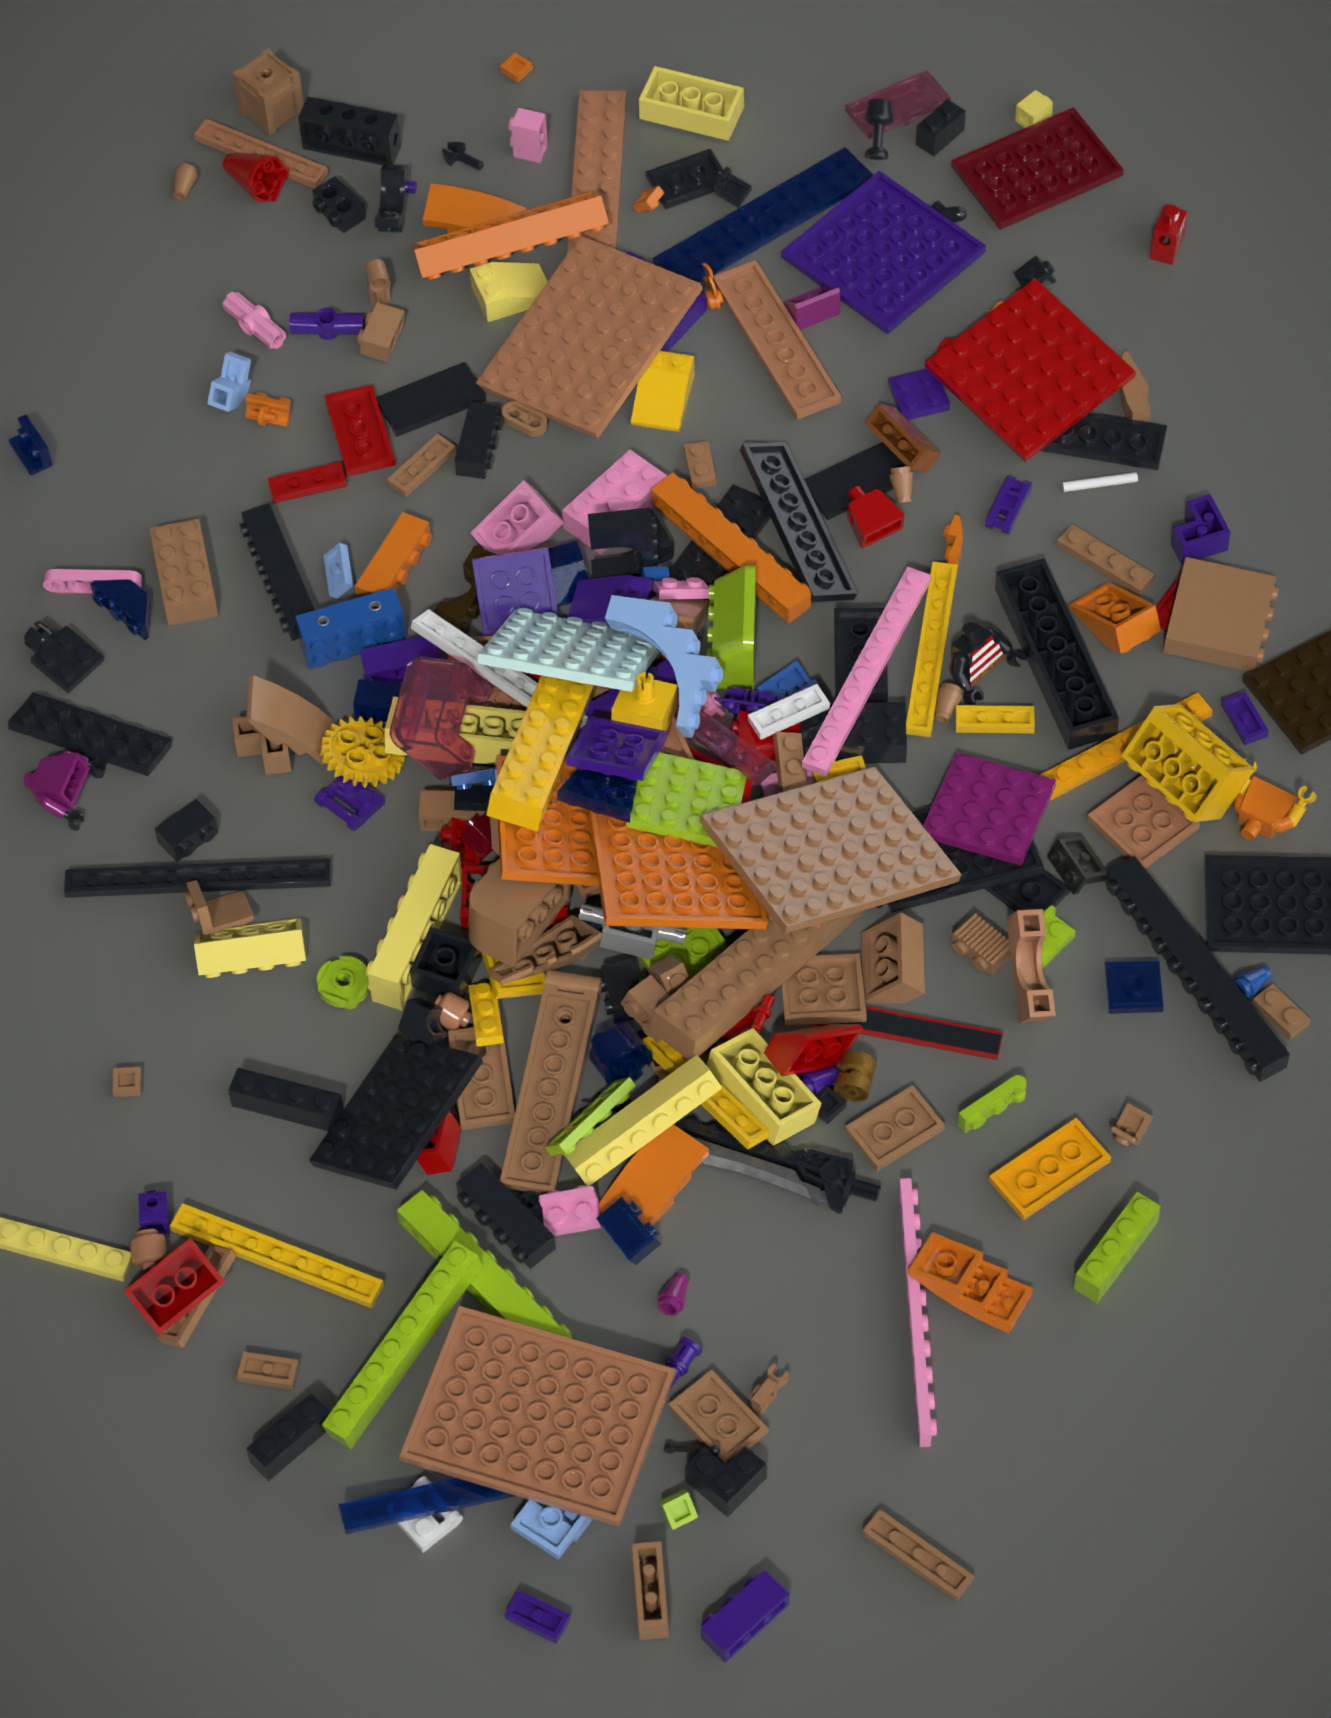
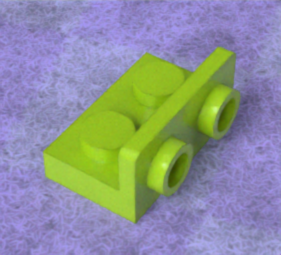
M1052 905L1046 911L1043 910L1046 937L1042 946V969L1076 935V931L1055 916L1056 908Z

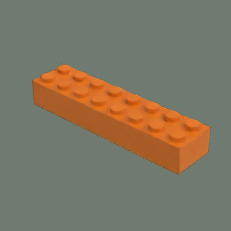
M593 190L415 242L411 245L422 278L427 277L428 280L441 277V273L448 270L451 273L460 272L465 269V265L472 263L474 266L484 265L488 263L487 259L497 256L498 260L510 257L513 251L528 252L535 249L534 245L541 243L544 246L552 245L558 242V238L567 236V239L581 236L580 232L589 229L590 232L600 231L609 222L602 196L597 190Z

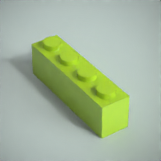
M1136 1192L1077 1271L1074 1290L1098 1304L1158 1223L1161 1206Z

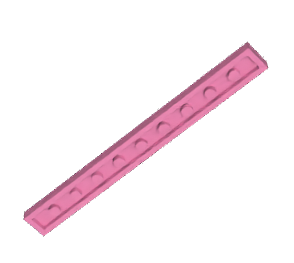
M910 567L906 568L802 761V768L827 776L930 584V574Z
M911 1178L900 1179L899 1193L919 1447H931L932 1436H937L936 1418L930 1419V1410L935 1409L934 1392H928V1383H932V1366H926V1357H930V1341L924 1340V1332H928L927 1314L922 1315L921 1307L926 1306L925 1289H920V1283L908 1274V1269L922 1249L921 1238H916L915 1230H920L919 1213H914L913 1205H918L917 1188L912 1189Z

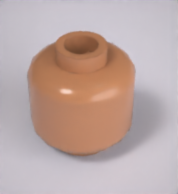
M447 992L444 996L439 994L435 1004L443 1008L440 1016V1025L449 1031L458 1030L460 1026L465 1028L472 1015L468 1011L469 1001L452 992Z
M157 1229L137 1231L135 1237L130 1240L132 1264L136 1267H143V1272H148L168 1256L166 1238L158 1233Z

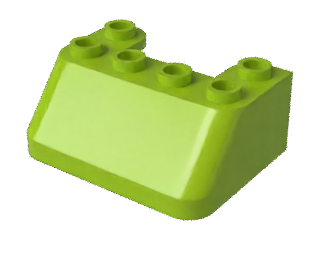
M744 565L716 579L714 585H709L710 606L708 621H713V627H708V642L712 643V648H707V656L716 657L721 668H723V679L721 683H718L717 689H731L732 687L754 689L756 565Z

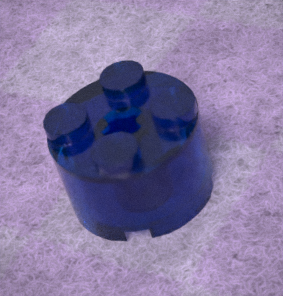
M626 1021L620 1022L604 1033L594 1035L590 1040L592 1046L589 1051V1059L608 1085H611L615 1080L628 1077L635 1082L643 1075L641 1070L647 1064L649 1067L652 1063L653 1054L637 1031Z

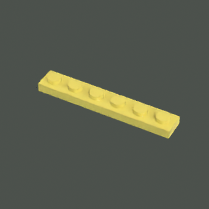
M0 1217V1249L115 1280L125 1281L132 1264L131 1252Z

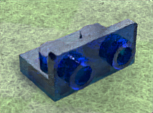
M27 414L17 418L20 427L17 429L18 435L10 438L9 444L29 475H34L53 466L49 448Z

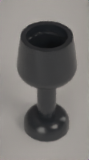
M869 99L865 120L868 124L874 126L873 146L865 152V158L888 159L887 150L882 148L883 126L890 125L894 119L893 103L891 100Z

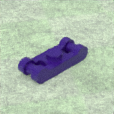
M1008 475L988 514L985 527L991 529L996 527L1002 529L1003 533L1010 534L1026 498L1030 495L1032 483L1027 481L1022 483L1016 481L1015 477ZM999 514L1006 516V519L998 518Z

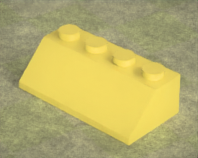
M301 917L235 926L224 929L217 934L203 935L202 931L195 932L194 948L198 975H205L206 978L218 977L221 975V972L232 971V974H242L247 972L249 968L258 967L259 970H270L274 968V965L278 964L293 967L300 965L301 961H306Z

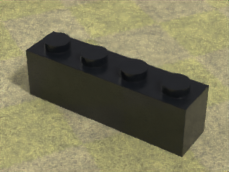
M237 1068L228 1090L232 1107L329 1131L344 1110L342 1096L339 1093L242 1068Z
M482 1163L456 1183L458 1193L456 1197L460 1204L466 1209L469 1207L475 1213L477 1221L484 1227L488 1226L493 1231L495 1239L501 1245L506 1244L511 1249L513 1257L520 1264L524 1262L531 1269L556 1249L555 1236Z

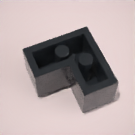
M746 1446L726 1465L704 1447L684 1467L685 1481L726 1517H729L767 1478V1464Z

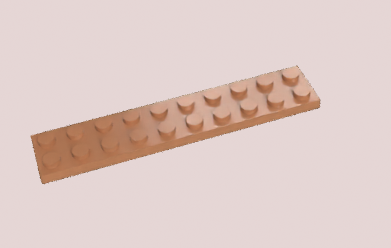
M579 90L571 197L597 190L600 193L609 224L604 225V229L600 231L590 232L589 229L580 233L585 238L616 249L627 95L626 91ZM579 237L568 239L567 254Z

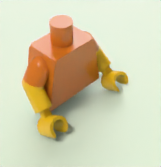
M1254 762L1253 768H1254L1255 770H1254L1253 773H1255L1256 770H1257V763H1256V762ZM1256 776L1252 780L1249 778L1234 799V809L1239 814L1238 823L1244 826L1240 832L1242 837L1248 841H1254L1258 834L1266 838H1272L1276 833H1282L1296 827L1307 809L1305 807L1306 804L1313 803L1316 800V793L1313 791L1309 798L1304 799V793L1308 789L1307 786L1301 787L1298 791V797Z

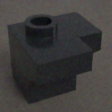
M421 997L407 1000L397 1029L406 1033V1038L415 1042L420 1040L432 1046L434 1044H443L448 1034L440 1025L442 1007Z

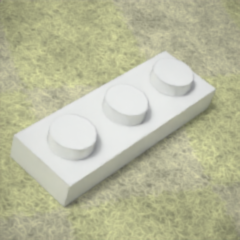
M815 684L749 714L748 722L761 740L830 709V702L818 684Z

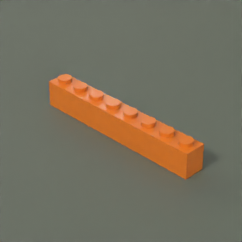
M671 473L650 489L651 504L729 573L744 565H756V596L787 624H790L811 608V591L808 586L797 581L787 568H782L770 553H765L759 548L753 538H748L743 534L739 526L728 521L718 508H713L701 493H696L685 479H680L676 474Z

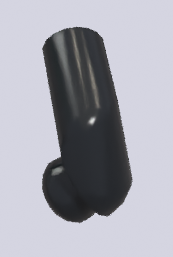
M940 201L934 202L931 206L953 223L963 221L967 217V211L959 206L946 208Z

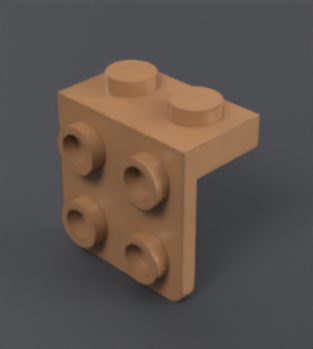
M197 880L186 883L189 893L184 894L194 923L199 922L203 935L217 934L224 929L243 926L254 920L253 911L243 891L205 901Z

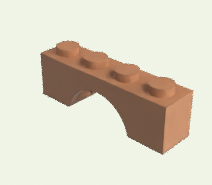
M1043 909L1017 910L1006 918L1019 1024L1046 1022L1055 1017L1056 1013L1053 989L1047 985L1042 970V946L1046 937Z

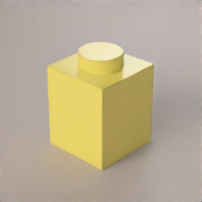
M1035 90L1016 105L1015 121L1024 128H1027L1052 117L1053 102L1047 96Z

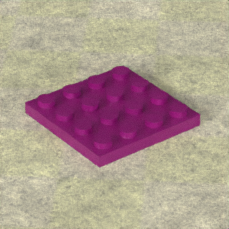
M956 752L923 827L935 842L1021 866L1054 792L1056 780Z

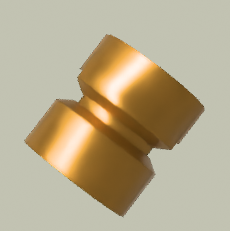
M860 1051L845 1052L842 1055L839 1067L840 1073L837 1074L834 1092L843 1099L852 1102H862L868 1099L872 1084L871 1080L874 1077L877 1065L875 1058Z

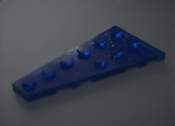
M577 769L557 791V800L568 803L571 806L590 810L596 814H603L630 823L639 780H629L626 777L604 775L601 772Z

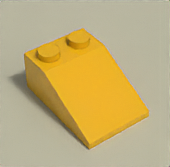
M659 351L638 381L631 417L632 425L680 431L695 376L694 356Z

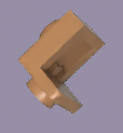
M1128 1103L1115 1127L1112 1126L1110 1131L1116 1134L1114 1140L1128 1147L1130 1143L1138 1146L1154 1117Z

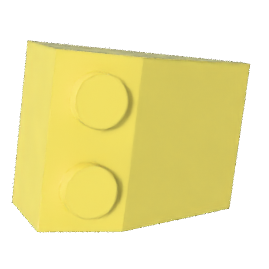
M490 262L469 269L471 288L487 322L528 310L548 282L539 263Z

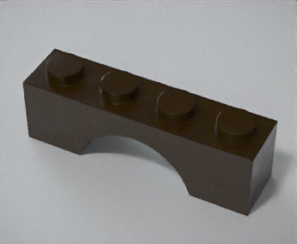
M477 546L473 547L463 563L464 579L471 586L469 591L458 600L439 602L433 613L466 635L469 632L472 620L477 619L480 614L472 559L498 555Z

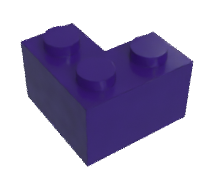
M1211 494L1187 501L1184 519L1186 524L1173 527L1171 543L1181 565L1184 564L1186 557L1202 559L1227 551L1231 533Z

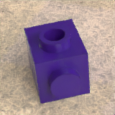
M150 1190L146 1193L138 1194L141 1230L157 1229L160 1234H170V1204L167 1192Z

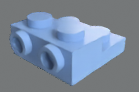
M529 1500L510 1525L513 1531L559 1560L573 1540L576 1542L593 1519Z

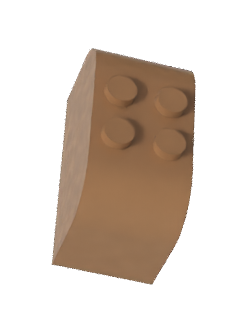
M499 858L496 863L493 862L489 866L487 873L482 879L476 880L470 893L469 940L471 944L480 952L514 967L556 918L561 908L569 903L571 884L502 880Z

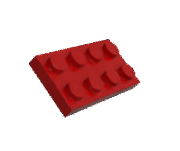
M372 384L324 395L347 477L396 466Z

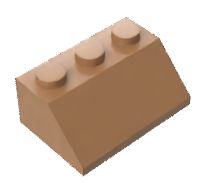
M900 912L862 932L865 1003L905 1004L925 994L922 923Z

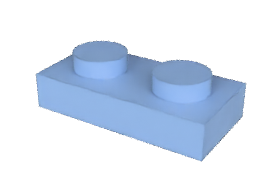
M340 542L323 555L329 596L338 599L353 587L347 545Z

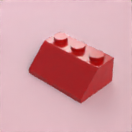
M829 1024L783 1033L778 1032L770 1038V1044L763 1053L782 1077L825 1069L830 1066L836 1067L841 1062L842 1055L850 1049L864 1028L860 1024Z
M190 1238L123 1292L155 1332L160 1335L226 1281Z

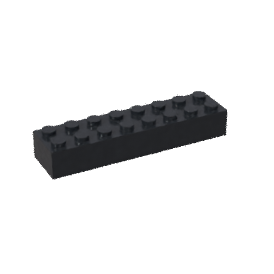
M1045 558L997 571L995 591L1020 646L1027 656V661L1067 749H1074L1117 735L1119 717Z

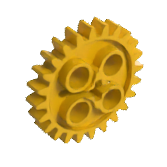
M362 716L356 722L352 717H349L348 723L340 719L338 726L332 724L331 729L326 730L325 736L322 738L320 755L323 756L322 763H328V771L335 770V778L342 775L344 776V783L350 779L353 780V786H356L358 782H362L364 788L367 787L368 782L377 787L378 781L387 784L388 778L394 780L396 773L400 774L405 755L385 753V729L382 728L383 722L380 721L377 724H373V718H370L368 722H364Z

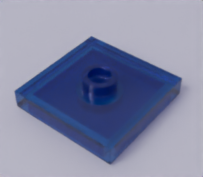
M1159 961L1105 962L1109 1014L1163 1012L1164 1005Z

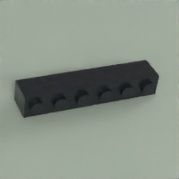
M269 503L241 512L243 523H240L239 527L243 538L248 537L249 539L247 547L251 557L256 556L257 558L255 566L259 576L264 575L265 580H263L267 595L272 594L273 599H271L275 614L280 613L281 618H279L283 633L288 632L291 641L299 639L295 616L314 611L315 609Z

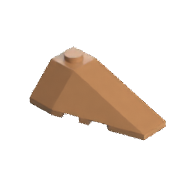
M571 915L539 936L514 967L500 962L486 972L489 977L504 985L547 972L548 970L567 966L586 958L589 953L597 949L603 936L595 928Z

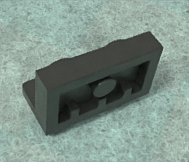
M1082 835L1057 839L1047 855L1049 861L1073 895L1079 894L1085 884L1103 882L1107 878V870Z

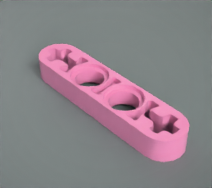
M50 569L45 572L43 587L47 591L54 593L136 594L141 590L142 585L141 574L131 570Z

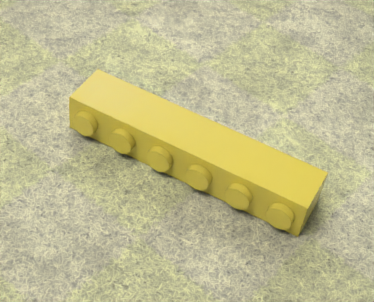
M695 1055L597 1127L589 1136L578 1141L576 1149L565 1157L589 1187L722 1089V1087L698 1055Z

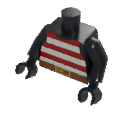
M970 622L962 627L963 634L951 645L949 672L957 685L965 691L963 694L964 702L969 705H975L976 701L974 698L977 701L983 700L984 695L980 689H972V687L1005 659L1004 654L1007 655V663L1013 667H1020L1016 662L1017 656L1025 661L1027 656L1023 652L1013 651L1011 649L1012 645L990 627L983 628L978 624Z

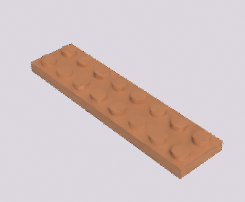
M756 260L713 276L716 289L720 290L723 301L797 420L842 402L840 393Z

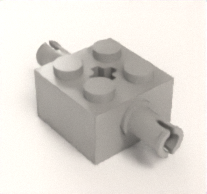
M582 903L578 919L602 925L603 937L600 941V947L651 960L657 941L662 939L684 945L687 928L605 926L603 908Z

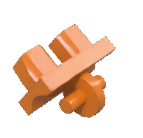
M257 392L255 395L249 393L246 395L245 418L257 420L258 425L263 427L267 423L285 427L289 425V398L272 399L266 393Z

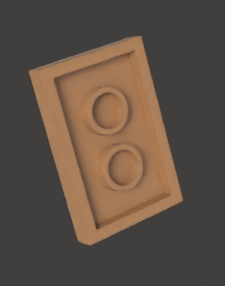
M913 1085L845 1126L847 1135L876 1171L881 1170L945 1130V1124Z
M712 1369L668 1404L669 1410L705 1447L719 1446L720 1453L715 1457L725 1465L744 1446L750 1449L769 1433V1428Z

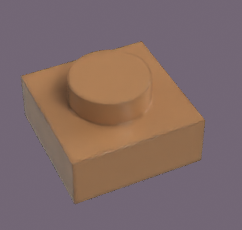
M113 1068L114 1097L141 1096V1068Z

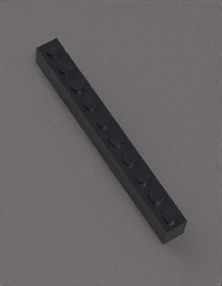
M1133 856L1109 869L1106 882L1109 893L1118 898L1125 914L1132 916L1139 932L1142 935H1146L1151 941L1154 951L1158 955L1161 954L1170 972L1174 975L1177 974L1182 981L1184 990L1194 996L1201 1012L1208 1014L1213 1021L1215 1030L1225 1036L1232 1052L1236 1055L1239 1054L1244 1061L1247 1071L1251 1075H1255L1259 1082L1287 1068L1290 1053L1139 860Z

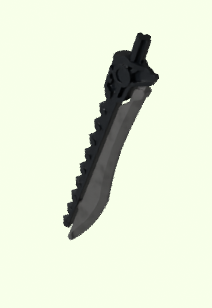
M598 1092V1094H596V1095L594 1096L593 1101H594L602 1092ZM628 1098L623 1103L615 1105L611 1109L612 1114L597 1124L600 1126L629 1105L631 1100ZM581 1102L580 1111L582 1112L591 1103ZM687 1116L684 1120L680 1119L674 1123L675 1126L709 1148V1155L700 1165L735 1172L807 1198L819 1206L823 1205V1203H828L829 1209L838 1214H842L843 1207L846 1206L851 1195L875 1202L879 1199L881 1186L855 1179L852 1160L813 1149L808 1150L806 1147L792 1151L784 1141L773 1146L764 1140L747 1150L730 1132L723 1131L717 1122L708 1123V1125L703 1126L695 1116Z

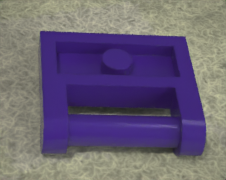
M341 775L325 790L319 791L314 798V802L320 807L325 806L345 821L348 828L356 831L385 804V799L368 785L364 788L362 782H358L356 786H353V780L349 779L344 783V776ZM337 797L339 800H341L343 803H345L347 806H349L351 809L357 812V814L350 813L348 810H346L344 807H342L340 804L334 801L333 798Z

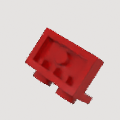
M452 817L440 829L439 841H441V847L460 853L461 868L462 866H480V857L461 838L468 830L465 827L468 821Z

